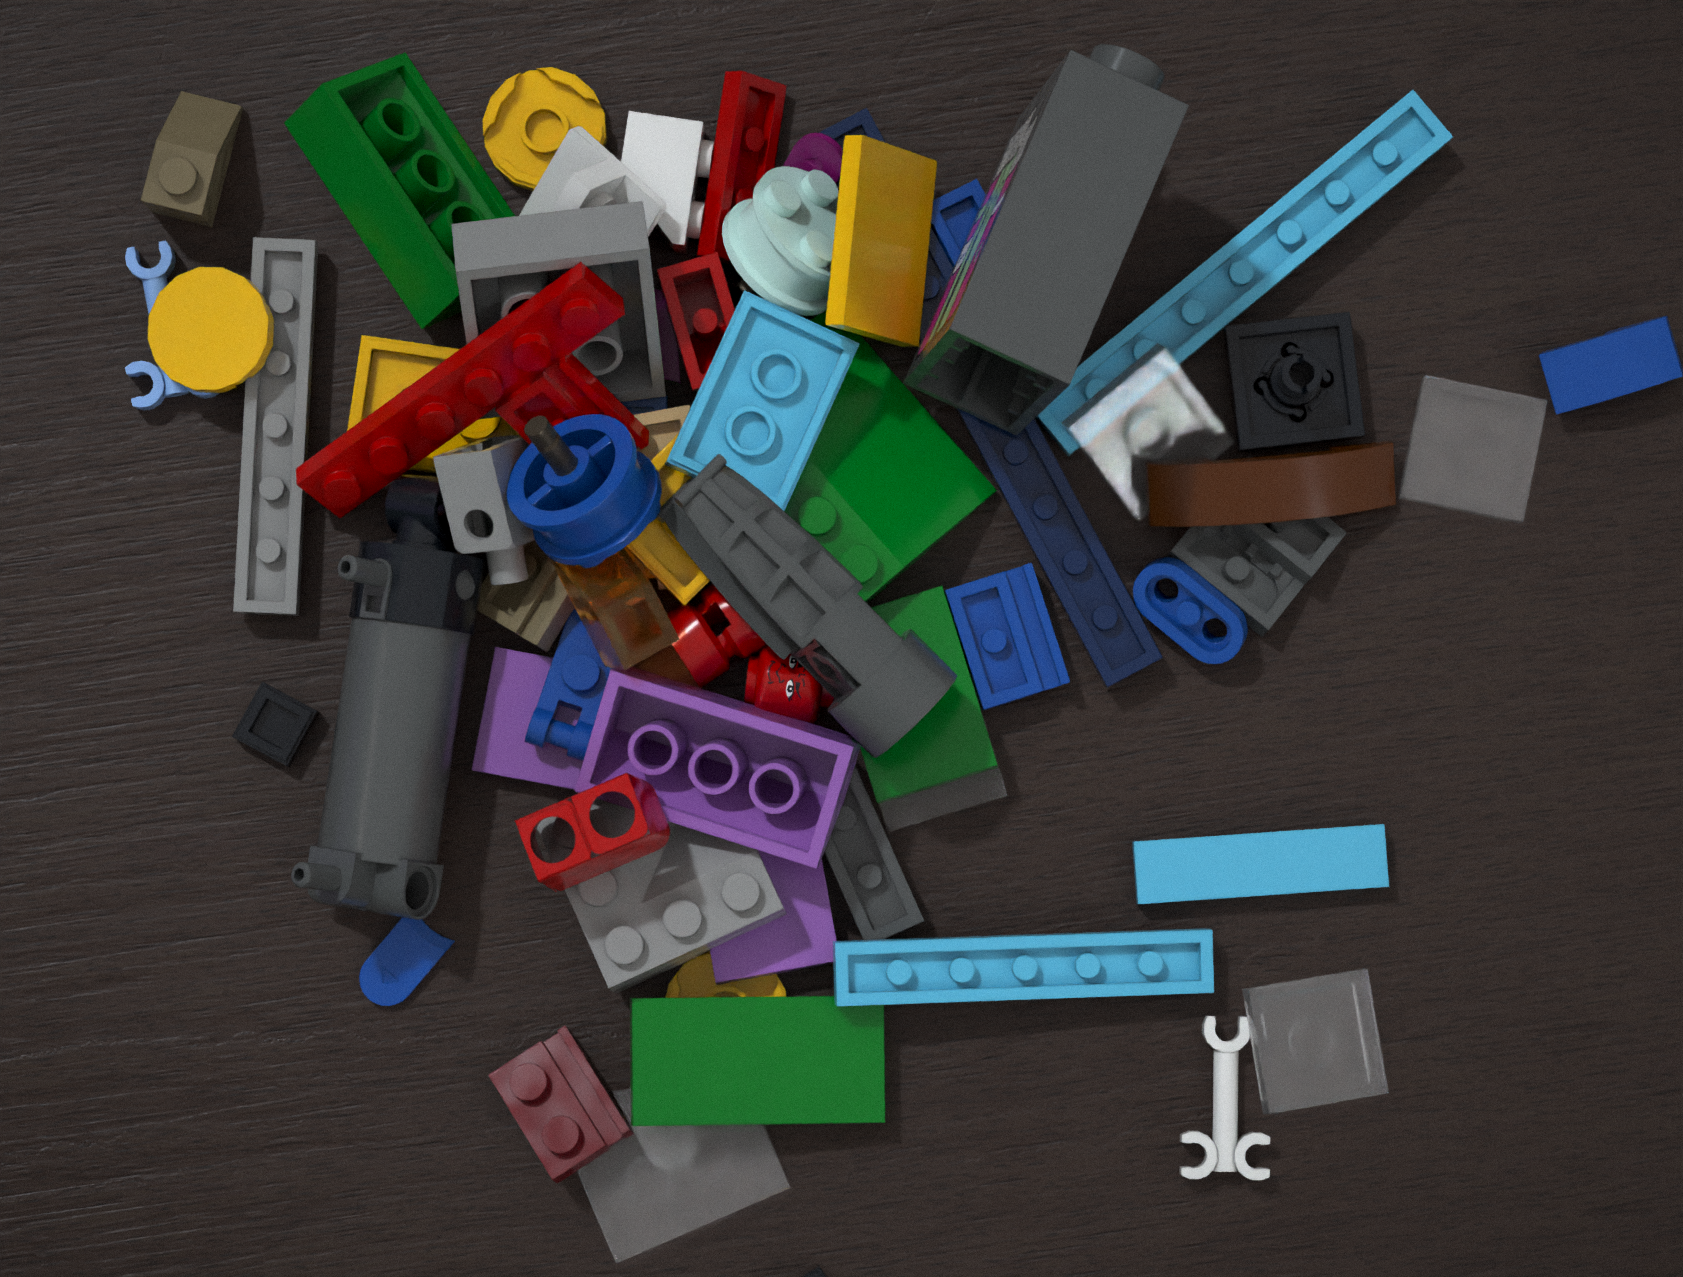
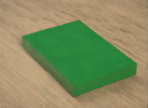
M943 586L871 607L899 636L908 629H912L957 675L955 682L936 705L887 751L873 758L862 746L860 747L876 802L881 804L997 768L998 764Z

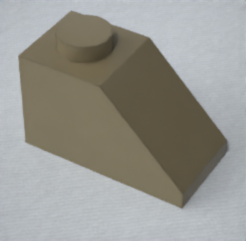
M181 91L156 139L141 197V202L152 213L213 227L243 111L242 106Z

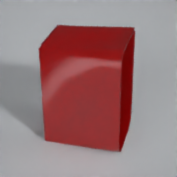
M629 773L622 774L515 820L538 882L555 892L556 890L563 891L664 847L670 837V827L655 789L649 782ZM606 792L624 794L630 799L635 810V818L631 828L622 836L615 838L600 835L593 828L590 821V809L597 797ZM548 817H559L566 820L572 826L575 833V846L572 853L566 859L557 863L544 861L536 840L537 826L543 819ZM591 850L596 854L602 855L591 858Z

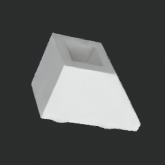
M629 111L621 162L665 201L666 209L655 227L674 253L687 255L689 238L700 239L705 202L695 201L698 177L709 178L715 141L704 140L705 128L702 121Z

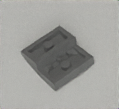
M1328 517L1258 524L1191 526L1166 557L1183 561L1242 610L1246 617L1247 625L1263 637L1347 532Z

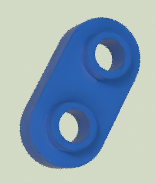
M1171 557L1158 558L1147 564L1137 576L1133 586V599L1140 613L1195 659L1207 664H1221L1232 659L1241 649L1248 633V625L1244 613L1235 603L1186 563ZM1166 578L1174 581L1178 586V595L1174 597L1164 595L1159 589V580ZM1207 620H1221L1226 625L1227 634L1221 637L1211 634L1207 628Z

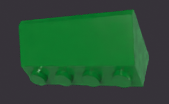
M406 52L322 83L284 122L285 126L420 328H427L462 312L456 277L451 224L515 216Z

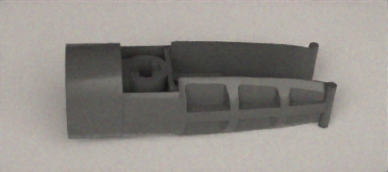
M717 454L695 478L690 477L666 501L656 519L661 523L665 522L674 537L694 563L763 641L783 660L791 654L835 698L827 712L873 758L878 757L898 742L936 705L955 682L957 675L912 629H908L899 636L858 595L863 586L857 578L768 496L746 478L726 466V459L722 455Z

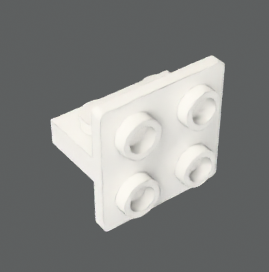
M577 126L570 129L519 216L643 201L649 237L664 213L666 203L583 127Z

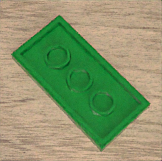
M834 996L630 998L631 1126L885 1123L884 1005L836 1006L834 1004Z

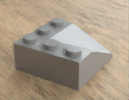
M643 201L451 224L456 277L467 344L579 262H582L623 298L625 315L581 345L572 354L620 402L666 396L650 247ZM494 408L487 414L482 416L480 419L501 416L495 411Z
M597 798L590 809V821L593 828L600 835L608 838H615L625 834L631 828L635 818L634 810ZM548 817L543 819L537 826V829L553 863L563 861L574 849V830L562 818ZM667 821L670 827V837L664 847L565 889L608 988L617 994L709 952L710 949L786 915L787 913L758 850ZM591 850V858L602 855L596 854Z

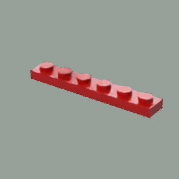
M579 262L297 467V486L338 518H342L494 409L498 403L565 355L568 356L625 315L623 298L586 265Z

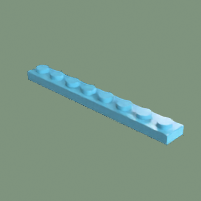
M1414 90L1410 91L1077 367L1070 385L1036 419L1068 457L1223 330L1225 326L1229 325L1450 142L1453 136Z

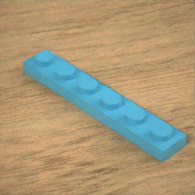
M1199 928L833 941L834 1004L836 1006L1214 993L1213 930Z

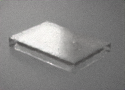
M630 1118L626 1121L634 1134L627 1139L624 1137L609 1147V1151L577 1171L616 1264L791 1187L764 1124L631 1126Z

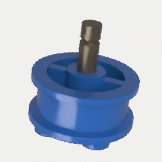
M588 414L570 418L552 426L545 416L539 415L527 422L524 431L532 443L520 455L511 471L507 484V501L516 518L523 525L533 530L536 543L550 559L561 564L580 565L584 568L597 566L607 557L629 545L658 516L661 509L660 498L662 492L659 472L647 456L637 451L633 436L619 420L602 414Z

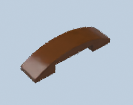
M1391 441L1329 446V451L1211 461L1207 457L1145 462L1148 524L1150 526L1189 527L1283 522L1350 514L1396 505L1394 447Z

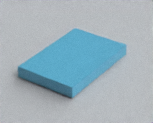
M744 290L665 465L695 478L717 454H720L726 459V466L746 478L785 511L860 343Z

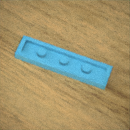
M1384 824L1132 842L1136 904L1389 887Z

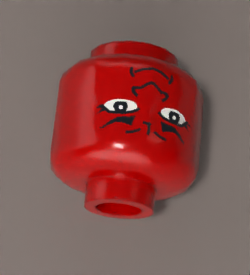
M765 645L760 650L759 656H749L745 703L752 704L765 711L815 724L819 716L820 707L829 708L833 702L834 697L791 654L783 660L768 645Z

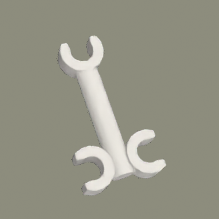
M1205 1016L1202 1023V1035L1205 1042L1214 1049L1212 1140L1208 1135L1199 1131H1186L1180 1134V1142L1200 1144L1204 1149L1205 1156L1202 1163L1198 1166H1180L1179 1174L1188 1179H1201L1208 1176L1212 1171H1238L1248 1179L1264 1180L1270 1177V1169L1248 1166L1245 1154L1252 1145L1270 1144V1136L1261 1132H1249L1238 1139L1239 1050L1247 1044L1251 1036L1250 1021L1246 1016H1238L1236 1036L1229 1041H1222L1215 1032V1016Z

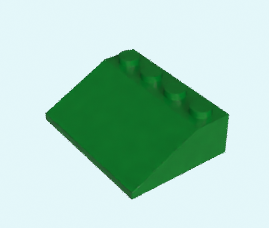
M824 311L811 321L860 344L784 512L802 526L857 578L863 586L858 595L868 604L997 490L862 336L827 326L825 322L826 311Z

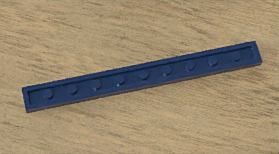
M867 107L819 132L834 139L842 150L846 135H865L885 142ZM839 179V181H838V183H837L838 191H839L840 179ZM932 228L930 229L920 343L953 269ZM955 407L1105 688L1162 659L1160 651L1035 419L1016 436Z

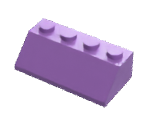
M622 664L610 670L574 791L580 793L622 774L629 773L649 782L653 786L667 821L817 869L845 800L861 745L852 736L765 711L752 704ZM606 792L597 797V799L634 810L630 799L622 793Z

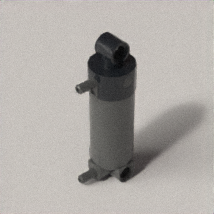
M406 474L399 476L393 481L388 489L385 500L387 523L391 530L397 534L396 540H393L392 543L360 541L358 557L345 555L338 564L339 576L343 580L354 582L349 617L352 618L318 845H310L308 863H297L292 869L291 879L296 887L306 888L313 901L320 904L361 911L369 910L373 913L420 920L425 919L432 913L437 905L444 865L437 864L469 644L470 638L474 636L485 560L457 554L452 549L453 539L438 478Z

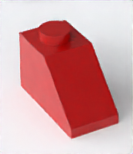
M718 252L657 269L662 295L692 391L699 390L735 311Z

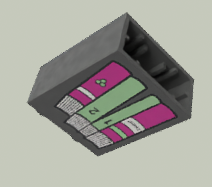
M1109 44L1095 46L1089 58L1073 50L1068 52L1016 122L903 384L1016 436L1070 385L1189 107L1188 104L1160 92L1165 75L1154 62L1132 50Z

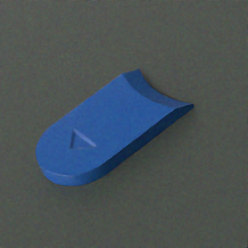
M402 917L364 962L359 975L362 992L370 1001L381 1006H392L403 1002L447 952L455 940L436 933L422 919L415 920Z

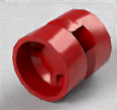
M713 584L701 591V603L695 606L687 603L683 606L681 604L656 620L700 688L727 672L732 656L736 655L747 659L750 655H753L767 645ZM727 620L729 626L724 629L722 634L716 637L710 626Z

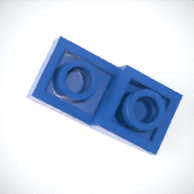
M1667 315L1607 331L1601 336L1543 351L1539 354L1556 415L1683 377V368Z

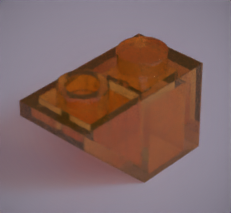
M624 548L607 557L599 565L591 568H584L580 565L561 564L550 559L606 667L627 670L680 640L651 582Z

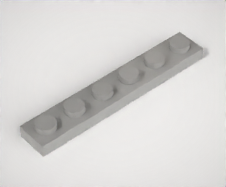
M253 237L251 282L259 289V292L264 296L266 304L270 307L274 318L273 346L263 368L252 378L248 377L245 380L233 612L299 616L306 492L297 486L296 468L307 461L319 245L316 240Z

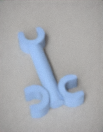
M166 240L159 242L161 259L153 268L141 266L140 255L135 247L126 249V266L135 277L142 280L148 315L159 292L168 285L167 277L174 270L176 263L175 252ZM136 361L125 367L126 375L129 377L148 375L153 380V388L148 395L131 399L132 406L136 409L144 411L154 409L165 398L182 396L189 392L196 397L204 399L212 398L219 394L197 392L171 380L159 366L156 367L150 362Z

